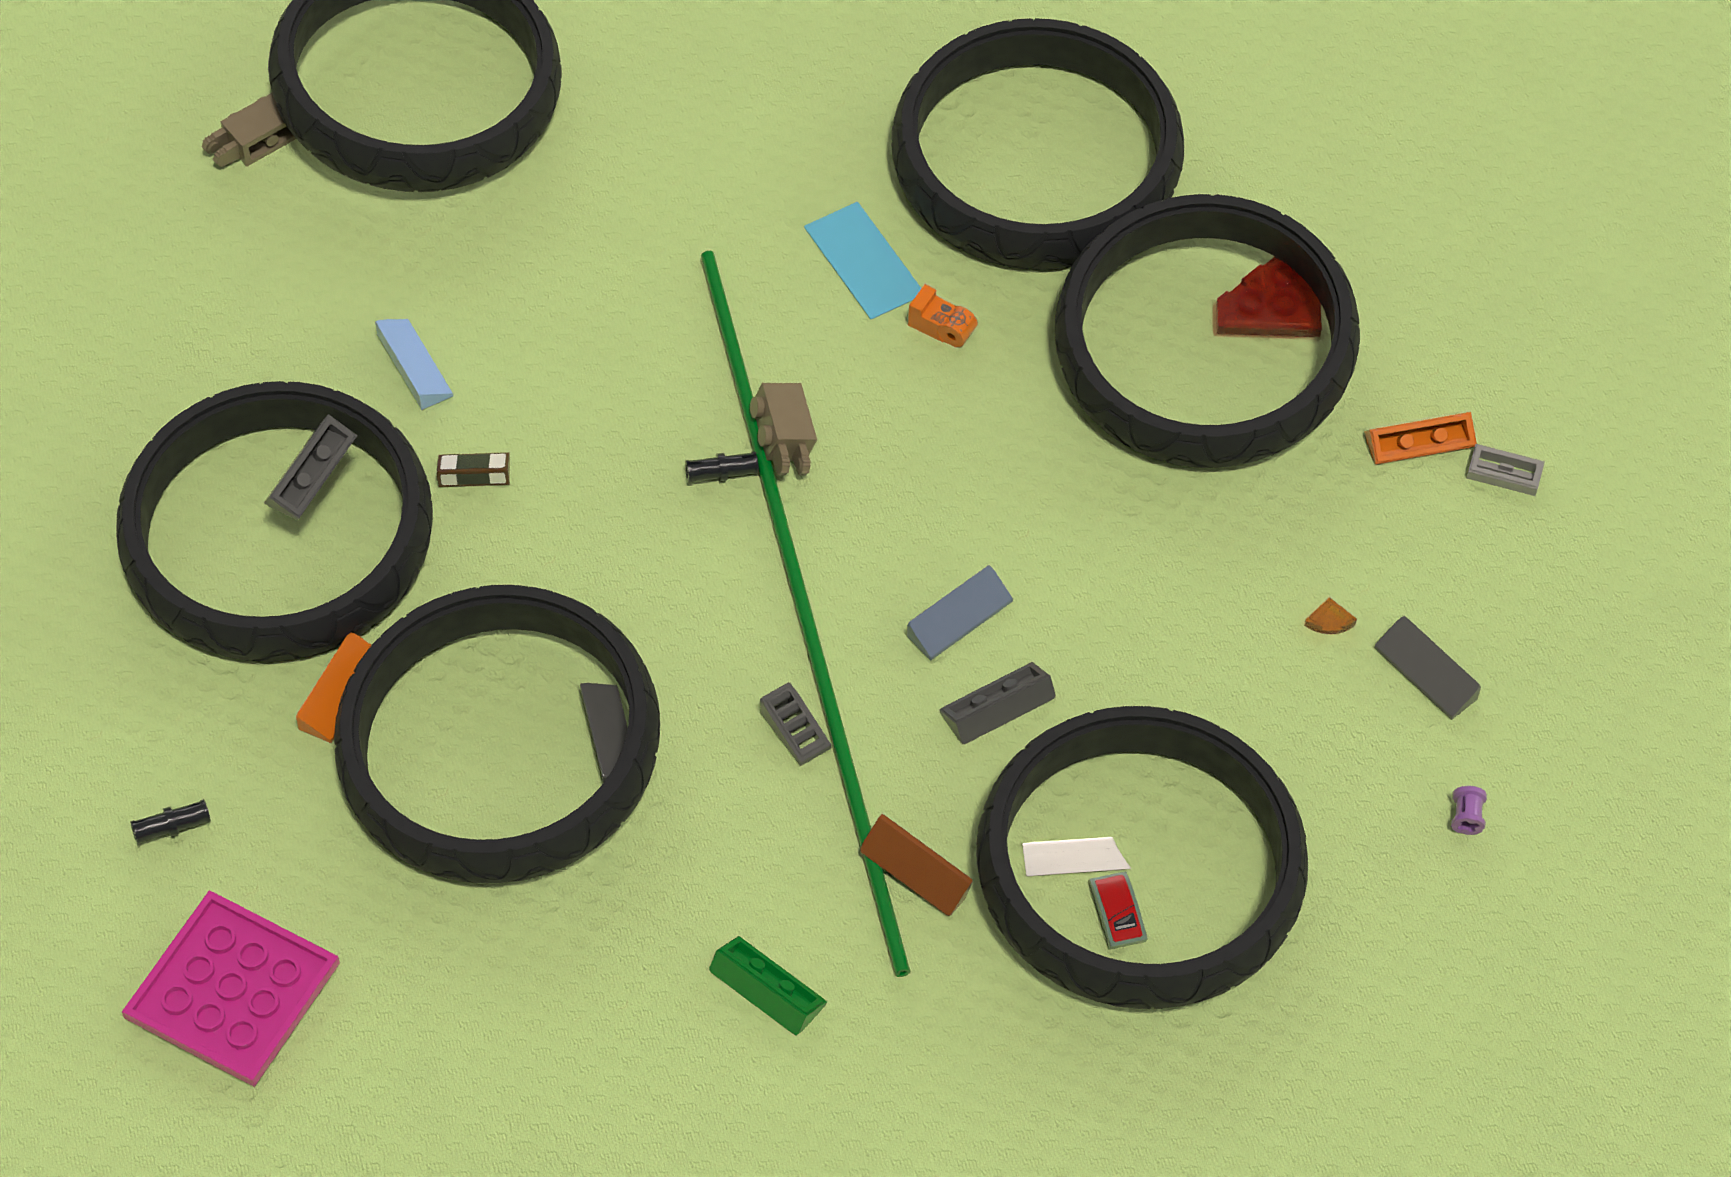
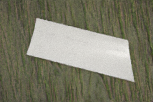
M1113 837L1023 843L1026 876L1132 869L1117 848Z

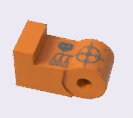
M924 284L909 305L908 326L954 347H962L978 325L976 317L968 309L955 306L936 296L937 290Z

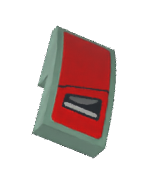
M1127 872L1089 879L1091 892L1098 915L1101 917L1109 950L1146 942L1148 940Z

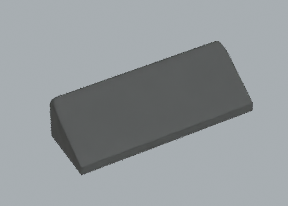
M328 414L264 501V504L298 520L357 435Z
M1406 616L1398 619L1375 644L1374 648L1451 720L1478 700L1481 690L1480 684Z
M1031 662L942 707L939 711L957 739L962 744H967L1053 700L1056 694L1051 676Z
M581 683V695L604 783L620 757L626 740L628 726L617 685Z

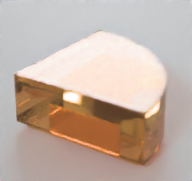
M1329 597L1306 618L1304 626L1321 634H1340L1352 629L1356 625L1357 618Z

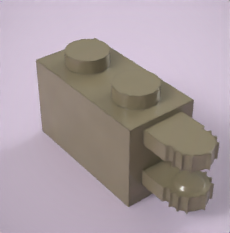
M270 93L220 121L222 128L205 137L201 147L208 154L214 153L213 161L219 167L227 166L228 163L231 164L238 159L248 167L294 141L296 138L283 122L276 107L277 101L274 100L273 93Z
M762 383L756 396L751 399L750 412L752 417L756 419L758 441L760 446L764 448L766 459L773 460L778 475L789 473L790 461L794 462L797 474L806 475L809 473L811 466L809 454L817 441L802 384Z

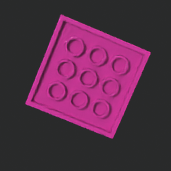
M209 890L122 1010L124 1019L255 1087L340 964L339 957Z

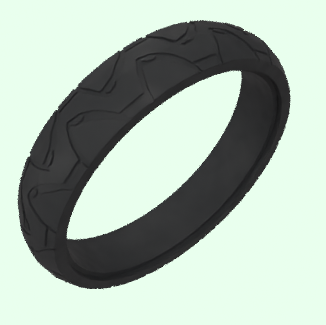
M292 0L278 21L269 52L268 73L273 97L277 101L276 107L283 122L294 137L307 151L310 150L311 154L320 162L344 176L346 175L350 179L364 184L368 183L371 186L402 192H434L467 186L479 182L485 177L489 178L514 163L534 145L550 122L559 98L562 66L560 64L558 43L546 16L538 9L539 7L534 0H452L485 13L504 26L517 39L526 52L534 72V79L530 89L520 104L507 117L483 132L464 139L440 144L412 145L371 138L342 125L325 113L311 99L303 87L296 69L302 50L322 25L337 14L370 0Z
M1028 18L1014 19L1010 22L1009 20L979 27L969 31L966 35L964 33L951 40L936 51L919 68L918 73L913 75L902 93L896 109L894 125L892 126L891 147L897 177L906 198L919 216L943 239L958 249L961 248L964 252L991 263L1020 269L1051 270L1072 267L1083 249L1099 233L1104 232L1109 225L1126 214L1145 205L1172 198L1174 188L1177 187L1183 168L1184 134L1180 113L1168 87L1154 68L1132 48L1104 32L1102 33L1085 25L1079 26L1077 23L1054 19L1035 18L1033 20ZM1048 65L1089 75L1104 82L1124 96L1145 120L1152 134L1157 156L1143 182L1129 196L1111 208L1076 221L1033 224L993 216L955 196L940 182L928 166L919 143V134L926 118L935 105L948 92L970 78L1004 67Z
M1194 194L1172 197L1145 205L1126 214L1109 225L1104 232L1099 233L1083 249L1065 279L1066 283L1063 285L1055 315L1057 355L1060 365L1063 366L1061 369L1064 378L1080 407L1097 425H1101V428L1107 434L1127 447L1159 461L1165 460L1167 463L1180 466L1220 468L1251 463L1285 450L1308 436L1334 410V406L1342 398L1353 375L1360 344L1359 316L1351 284L1342 266L1335 260L1336 258L1332 252L1312 232L1290 216L1283 215L1280 211L1270 206L1240 197L1219 194L1211 196V194ZM1184 239H1223L1261 249L1290 266L1306 281L1318 297L1329 323L1331 334L1329 354L1316 377L1301 393L1280 408L1254 419L1231 424L1199 425L1183 423L1153 414L1137 406L1111 386L1093 362L1084 339L1082 326L1087 308L1098 288L1114 270L1135 255L1152 247Z
M284 381L248 384L214 394L211 398L207 397L176 415L154 435L153 440L147 443L135 460L125 479L119 498L120 505L117 509L116 537L118 555L131 588L135 591L145 609L171 633L182 637L186 642L229 658L261 662L300 659V657L306 658L337 648L349 633H355L358 636L362 635L373 624L376 625L406 595L420 572L419 568L422 567L430 543L433 521L430 485L426 480L425 471L417 454L403 433L377 410L353 396L338 390L333 391L334 389L303 382L288 381L286 383ZM329 414L357 435L353 443L374 456L386 468L401 492L403 507L399 527L390 548L379 564L360 583L346 593L320 606L298 613L265 617L243 616L205 606L175 588L160 573L148 551L151 519L162 493L171 480L183 467L205 450L224 440L251 431L280 427L316 430L321 421Z
M487 585L456 591L433 599L406 614L405 618H400L371 645L353 671L354 674L347 681L336 715L334 744L336 745L335 763L338 777L348 803L365 828L386 850L415 868L430 872L438 877L472 883H507L542 876L581 859L600 846L621 826V822H625L641 800L655 767L657 758L655 753L658 752L660 740V711L654 684L642 658L623 632L605 616L596 613L593 608L573 598L550 590L522 585ZM517 629L535 631L564 639L579 646L608 669L623 690L629 704L628 730L620 757L605 782L586 802L549 826L530 833L501 839L477 840L441 834L419 825L396 810L376 788L369 775L367 759L368 740L375 715L385 695L402 674L419 659L451 641L494 630Z
M1151 706L1105 708L1096 710L1094 713L1087 712L1046 730L1024 746L1025 749L1020 750L1005 766L988 796L983 808L984 813L981 815L978 826L976 856L980 884L988 904V910L1007 942L1028 964L1032 965L1040 974L1057 985L1082 997L1117 1007L1151 1009L1153 1007L1154 1009L1185 1006L1229 991L1230 987H1236L1250 978L1273 957L1288 935L1286 934L1294 926L1303 904L1308 881V853L1301 816L1288 789L1273 768L1253 748L1226 729L1220 728V726L1206 719L1186 712L1171 711L1168 708ZM1145 752L1165 755L1194 764L1218 777L1235 790L1258 817L1267 834L1274 856L1276 871L1274 893L1264 911L1244 933L1221 948L1197 958L1172 963L1143 964L1125 962L1091 952L1068 940L1048 925L1032 908L1015 879L1008 854L1007 837L1016 814L1031 793L1058 771L1079 761L1104 754Z

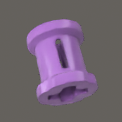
M1476 786L1456 788L1453 791V800L1456 803V816L1451 821L1452 829L1457 833L1466 835L1481 833L1486 825L1485 820L1482 818V807L1487 800L1486 792Z

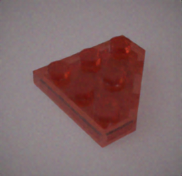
M1274 256L1263 266L1260 264L1243 277L1241 283L1232 291H1226L1217 298V334L1320 337L1322 331L1321 303L1306 281L1290 266Z

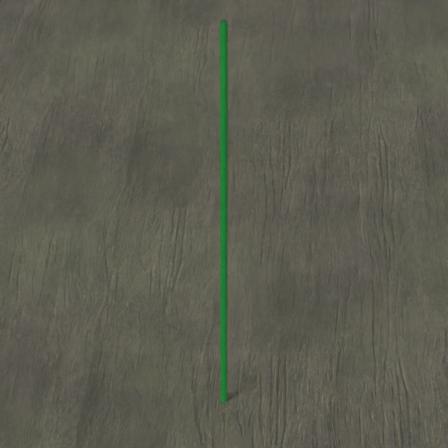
M705 251L701 254L702 263L753 451L756 452L760 477L859 842L862 846L872 828L771 460L766 459L764 448L759 444L757 422L750 412L753 394L713 251ZM863 854L895 974L897 977L907 976L911 971L883 869Z

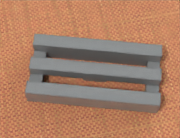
M1475 444L1467 479L1536 496L1545 461ZM1479 458L1500 463V465L1479 460ZM1514 467L1534 472V474L1514 469Z

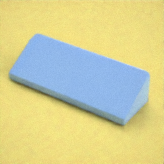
M408 319L375 321L377 336L421 410L453 397L451 389Z

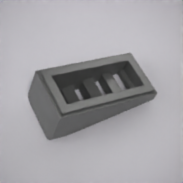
M790 682L760 699V714L800 766L831 749V743ZM794 713L797 715L796 717L787 721L786 723L783 722V720L789 717L790 715ZM803 725L806 727V729L800 731L799 733L793 736L791 735V732L797 730ZM813 736L815 741L800 749L798 744Z

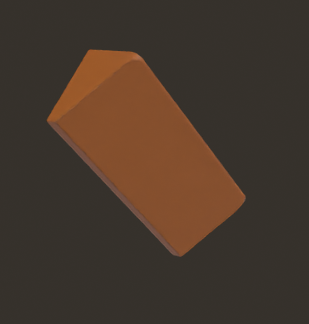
M883 814L878 817L860 849L861 853L948 916L952 915L965 900L973 882L972 878Z

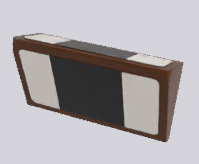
M510 452L439 455L437 464L438 486L510 485Z

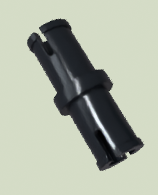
M756 452L725 456L724 453H717L716 457L685 460L687 482L692 483L694 481L717 478L722 482L727 481L728 477L758 474L759 465Z
M203 799L173 810L171 807L163 808V813L136 821L133 820L130 821L136 843L141 844V842L170 834L171 837L179 835L178 831L210 823L211 819L206 802Z

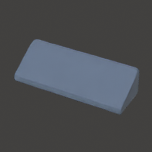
M988 565L912 619L907 625V637L931 661L1013 602V598L995 570Z

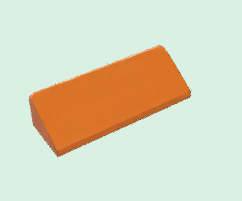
M1471 412L1364 431L1374 464L1471 448L1477 444Z
M349 633L345 637L296 715L299 730L332 743L341 696L348 679L354 674L353 671L356 665L371 647L370 643L355 633Z

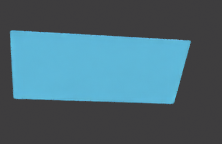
M858 202L804 226L870 319L912 301L921 290L914 277Z

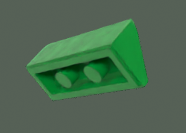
M740 936L717 949L709 967V971L796 1036L809 1025L827 1003L824 998Z

